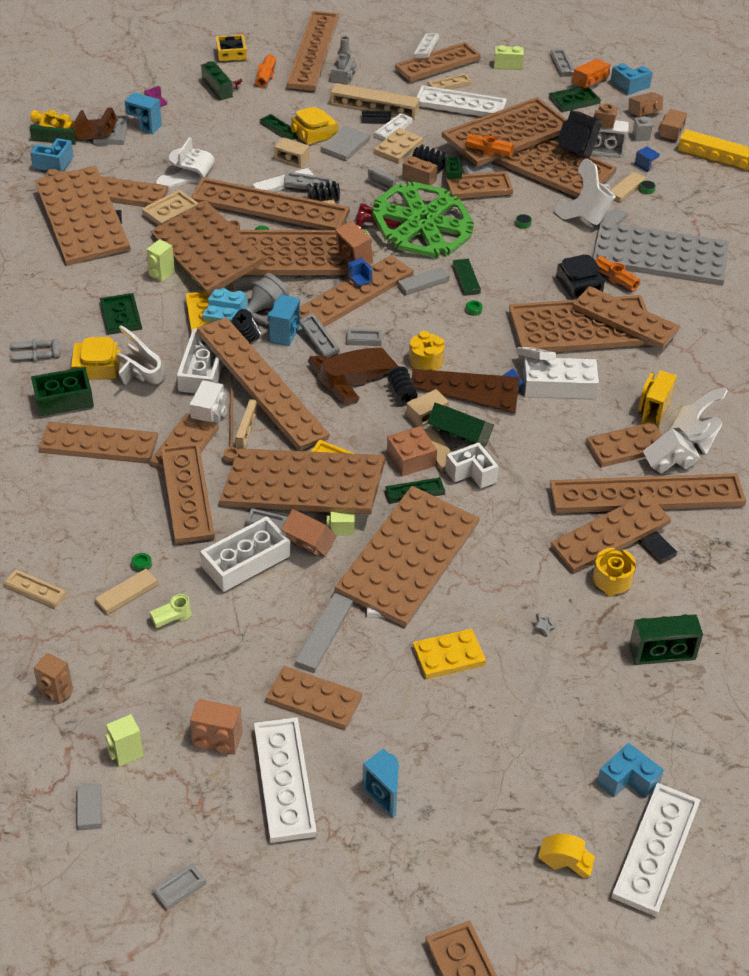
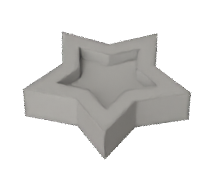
M539 613L536 614L537 623L534 629L541 630L546 637L550 629L557 626L551 621V613L546 616Z

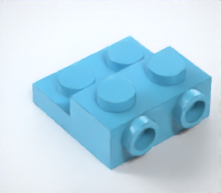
M225 288L221 290L215 289L208 299L209 306L202 315L203 321L215 322L227 317L231 322L237 311L246 309L248 306L247 295L242 291L231 292Z

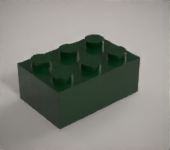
M86 367L31 376L39 416L94 407Z
M436 402L427 421L428 424L432 425L431 429L445 434L449 432L448 436L464 440L466 438L465 442L471 445L476 443L487 445L494 428L492 423Z
M697 614L635 619L629 642L634 664L644 665L696 660L703 637Z

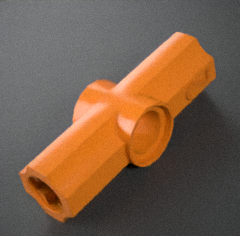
M268 54L262 64L259 63L255 84L259 88H264L268 84L269 79L274 76L277 58L273 54Z
M469 134L466 140L467 148L480 150L487 156L498 154L511 157L514 149L513 143L497 140V137L493 135L483 137Z
M601 255L596 258L595 261L600 267L599 272L608 276V281L611 284H621L632 292L637 290L641 280L627 272L622 263H612Z

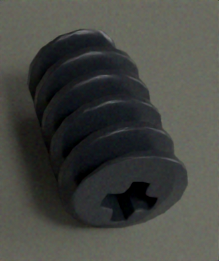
M421 144L419 148L416 147L414 149L412 157L437 165V170L441 171L445 165L446 152L441 153L440 150L435 152V148L430 150L429 146H426L424 149V145Z
M326 181L325 185L323 182H320L319 187L317 183H314L313 187L310 183L307 184L308 199L316 200L318 198L319 201H322V198L327 201L328 197L334 200V196H336L340 200V187L336 181H332L331 184L329 181Z
M246 309L237 311L232 318V324L249 343L254 342L261 335L257 323L250 311Z
M398 366L388 373L389 385L399 405L407 406V402L418 397L406 367Z

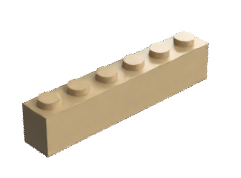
M336 83L331 91V105L357 110L391 111V116H397L402 113L411 117L412 120H415L419 112L420 98L339 83Z

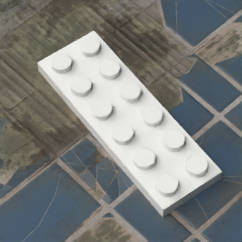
M423 85L417 95V98H420L419 106L422 108L427 107L435 110L463 113L465 115H476L478 117H484L503 110L507 100L505 98Z
M298 717L254 723L270 843L317 837Z
M656 784L613 891L612 899L657 917L700 804V799L662 784Z

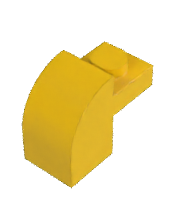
M559 833L543 838L538 858L553 870L568 866L582 878H587L591 876L595 856L584 848L585 841L581 838Z

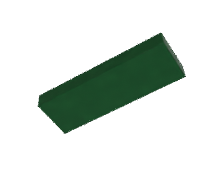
M269 114L260 119V124L282 138L290 140L298 138L297 133L291 131L290 125L274 115Z
M30 125L29 127L32 141L54 143L59 138L70 140L72 145L77 143L75 129Z
M446 157V178H462L461 158Z
M469 258L453 260L452 265L464 295L480 294L481 288Z
M440 477L385 486V492L390 504L399 503L411 486L433 496L445 495V488Z

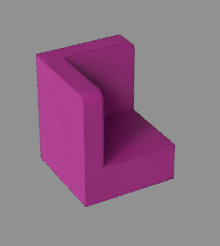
M160 86L144 91V95L159 99L160 107L167 105V101L161 96Z

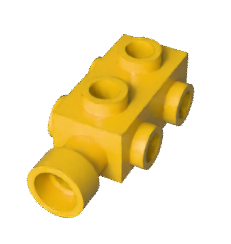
M51 109L48 112L43 111V114L40 111L33 110L30 115V120L35 123L40 122V126L70 129L74 123L69 115L61 113L60 116L57 115L58 112Z

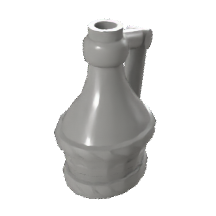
M266 273L262 279L252 284V298L246 310L250 311L255 321L269 327L267 318L255 313L264 309H272L274 301H277L280 294L289 296L290 293L284 283L276 276Z

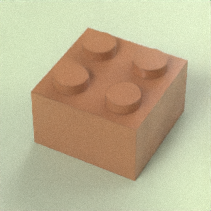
M351 220L335 229L338 254L349 263L363 258L369 265L373 263L372 239L362 231L359 225H356Z
M421 426L387 436L386 452L402 476L436 466L437 449Z
M292 509L281 529L292 544L299 548L303 546L315 556L321 554L326 557L337 537L327 525Z
M198 699L190 718L193 746H197L200 749L216 750L223 754H236L243 734L241 707Z

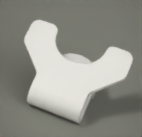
M189 137L182 148L175 149L169 154V161L174 166L183 169L174 175L159 176L156 184L167 185L168 188L185 183L199 184L202 177L205 178L214 165L215 159L207 151L193 149L192 138Z
M584 159L578 168V172L583 178V188L579 197L573 201L560 199L555 207V213L564 220L583 216L587 221L599 225L616 196L610 191V185L599 182L597 166L589 159Z
M120 325L121 332L137 346L135 348L128 343V349L142 361L155 367V369L149 370L124 354L117 353V358L124 364L118 372L123 384L126 385L133 376L141 382L145 380L151 385L160 384L165 378V371L159 356L152 352L131 331Z
M727 388L712 390L693 404L682 407L669 430L672 428L693 444L697 443L702 453L707 454L718 431L722 427V421L718 417L701 419L699 417L708 406L725 397L728 392Z

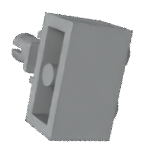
M341 36L339 55L331 69V82L348 85L350 79L353 78V72H356L357 64L355 63V57H351L352 50L349 48L348 36Z

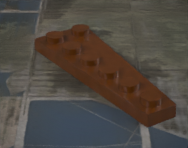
M424 369L412 370L411 379L415 389L427 392L437 389L443 396L454 397L463 401H470L479 405L516 413L519 377Z

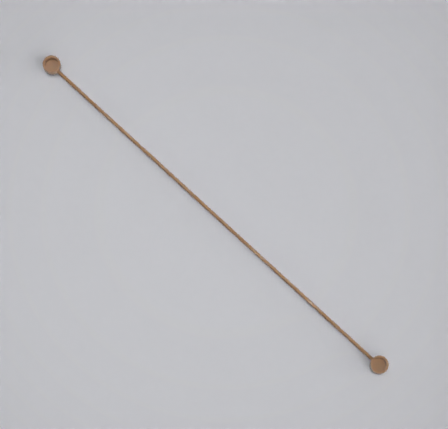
M229 221L236 230H240L239 221ZM234 281L232 282V292H234ZM232 373L230 396V447L224 450V460L228 464H233L234 459H236L239 456V451L233 447Z

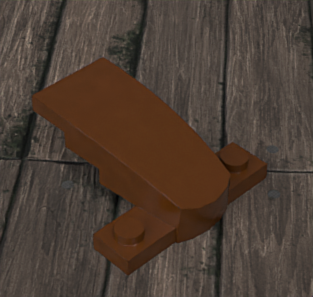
M382 347L349 351L328 359L324 355L310 356L308 363L317 372L321 383L331 390L342 404L357 403L360 398L349 385H365L366 380H381L383 374H388L393 368L398 367Z

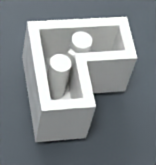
M202 380L190 403L191 418L220 423L222 417H225L227 412V406H225L226 393L224 392L223 384Z
M672 428L643 451L650 466L661 474L675 463L684 469H688L701 459L693 443Z
M480 443L446 454L445 471L454 482L470 476L480 488L497 482L499 466Z

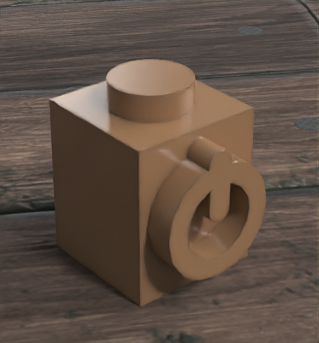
M609 103L599 104L598 110L594 112V118L603 121L601 128H614L618 107H614Z

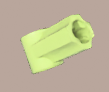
M177 594L172 597L170 603L149 611L155 628L174 620L185 621L192 614L189 598L185 594Z

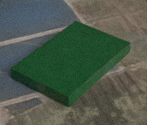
M579 86L549 93V98L561 112L601 104V99L590 87L583 88Z
M134 293L100 298L108 335L122 333L119 328L120 325L129 331L142 330Z

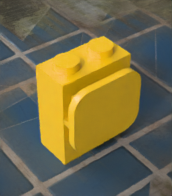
M309 107L298 110L296 116L292 117L291 131L293 133L296 132L297 136L309 145L333 137L338 132V123L322 109Z
M88 337L82 343H74L71 368L86 367L89 380L117 379V372L120 371V361H118L119 359L116 354L121 353V349H118L117 342H114L110 337Z
M661 370L655 379V373H650L644 384L638 412H643L641 423L654 422L657 428H659L672 402L677 375Z

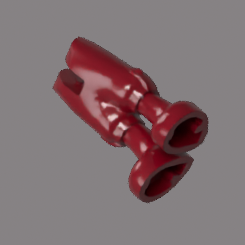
M360 203L356 225L362 227L365 222H373L376 225L372 217V207ZM383 218L389 229L394 230L401 225L399 221Z

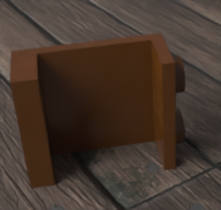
M113 107L107 108L101 119L88 120L84 111L81 110L70 129H75L77 141L108 138L118 119Z

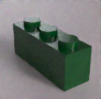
M215 61L201 64L202 80L220 101L232 98V81Z

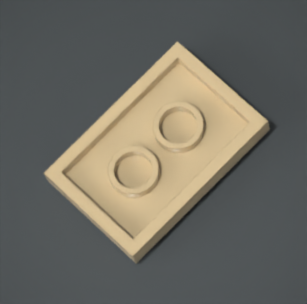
M398 128L374 148V154L399 164L416 147L424 143V138Z
M177 190L142 208V214L157 225H162L171 218L182 214L185 210L196 206L198 202L181 190Z

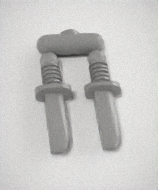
M33 338V341L10 343L12 348L33 347V352L11 354V359L13 360L33 359L36 362L37 358H51L52 355L58 358L61 352L58 339H53L51 342V340L36 341ZM52 344V352L44 351L38 353L36 351L37 347H49Z

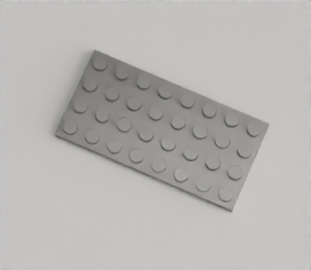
M601 222L593 259L596 260L601 255L612 263H622L627 271L723 286L729 241L660 231L658 229L634 227L625 224Z

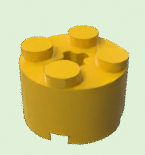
M421 331L418 335L414 336L409 343V361L412 368L424 370L440 369L444 361V339L428 331Z
M615 548L602 550L598 553L592 576L595 585L608 596H614L615 594L627 591L633 583L636 560L628 551L623 549L622 551H617Z

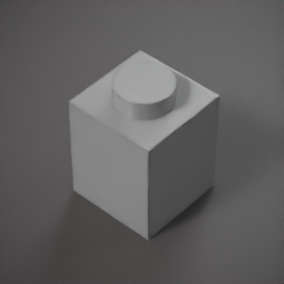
M643 116L634 119L632 134L635 141H650L653 125L649 117Z

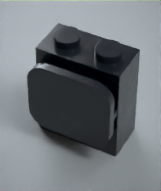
M570 110L568 119L562 124L558 136V146L563 147L565 152L576 153L575 156L591 157L603 121L582 112Z
M584 254L563 259L562 263L558 264L556 277L572 300H577L589 286L602 292L604 290L605 280L600 275V267L592 256Z

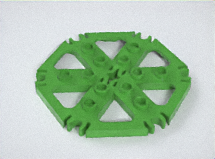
M408 181L406 186L402 182L399 186L398 183L375 200L372 209V217L384 240L388 239V244L395 242L394 248L398 247L397 250L431 258H439L440 253H443L445 257L447 253L451 255L471 238L474 227L473 220L461 199L457 200V195L450 197L451 191L447 192V189L413 181L411 183ZM423 190L429 193H436L438 197L425 206L417 191ZM397 193L403 199L406 207L388 203L386 200ZM457 207L463 219L460 220L442 215L450 208ZM383 218L403 222V224L392 230L387 227ZM440 231L459 235V237L453 242L448 243L443 239ZM418 233H421L427 246L412 244L408 241Z

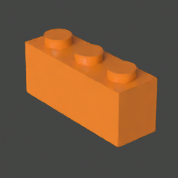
M594 59L574 68L571 82L583 88L596 84L608 78L611 64Z

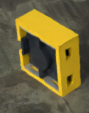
M244 34L229 37L216 36L219 61L227 62L229 60L241 61L247 59Z

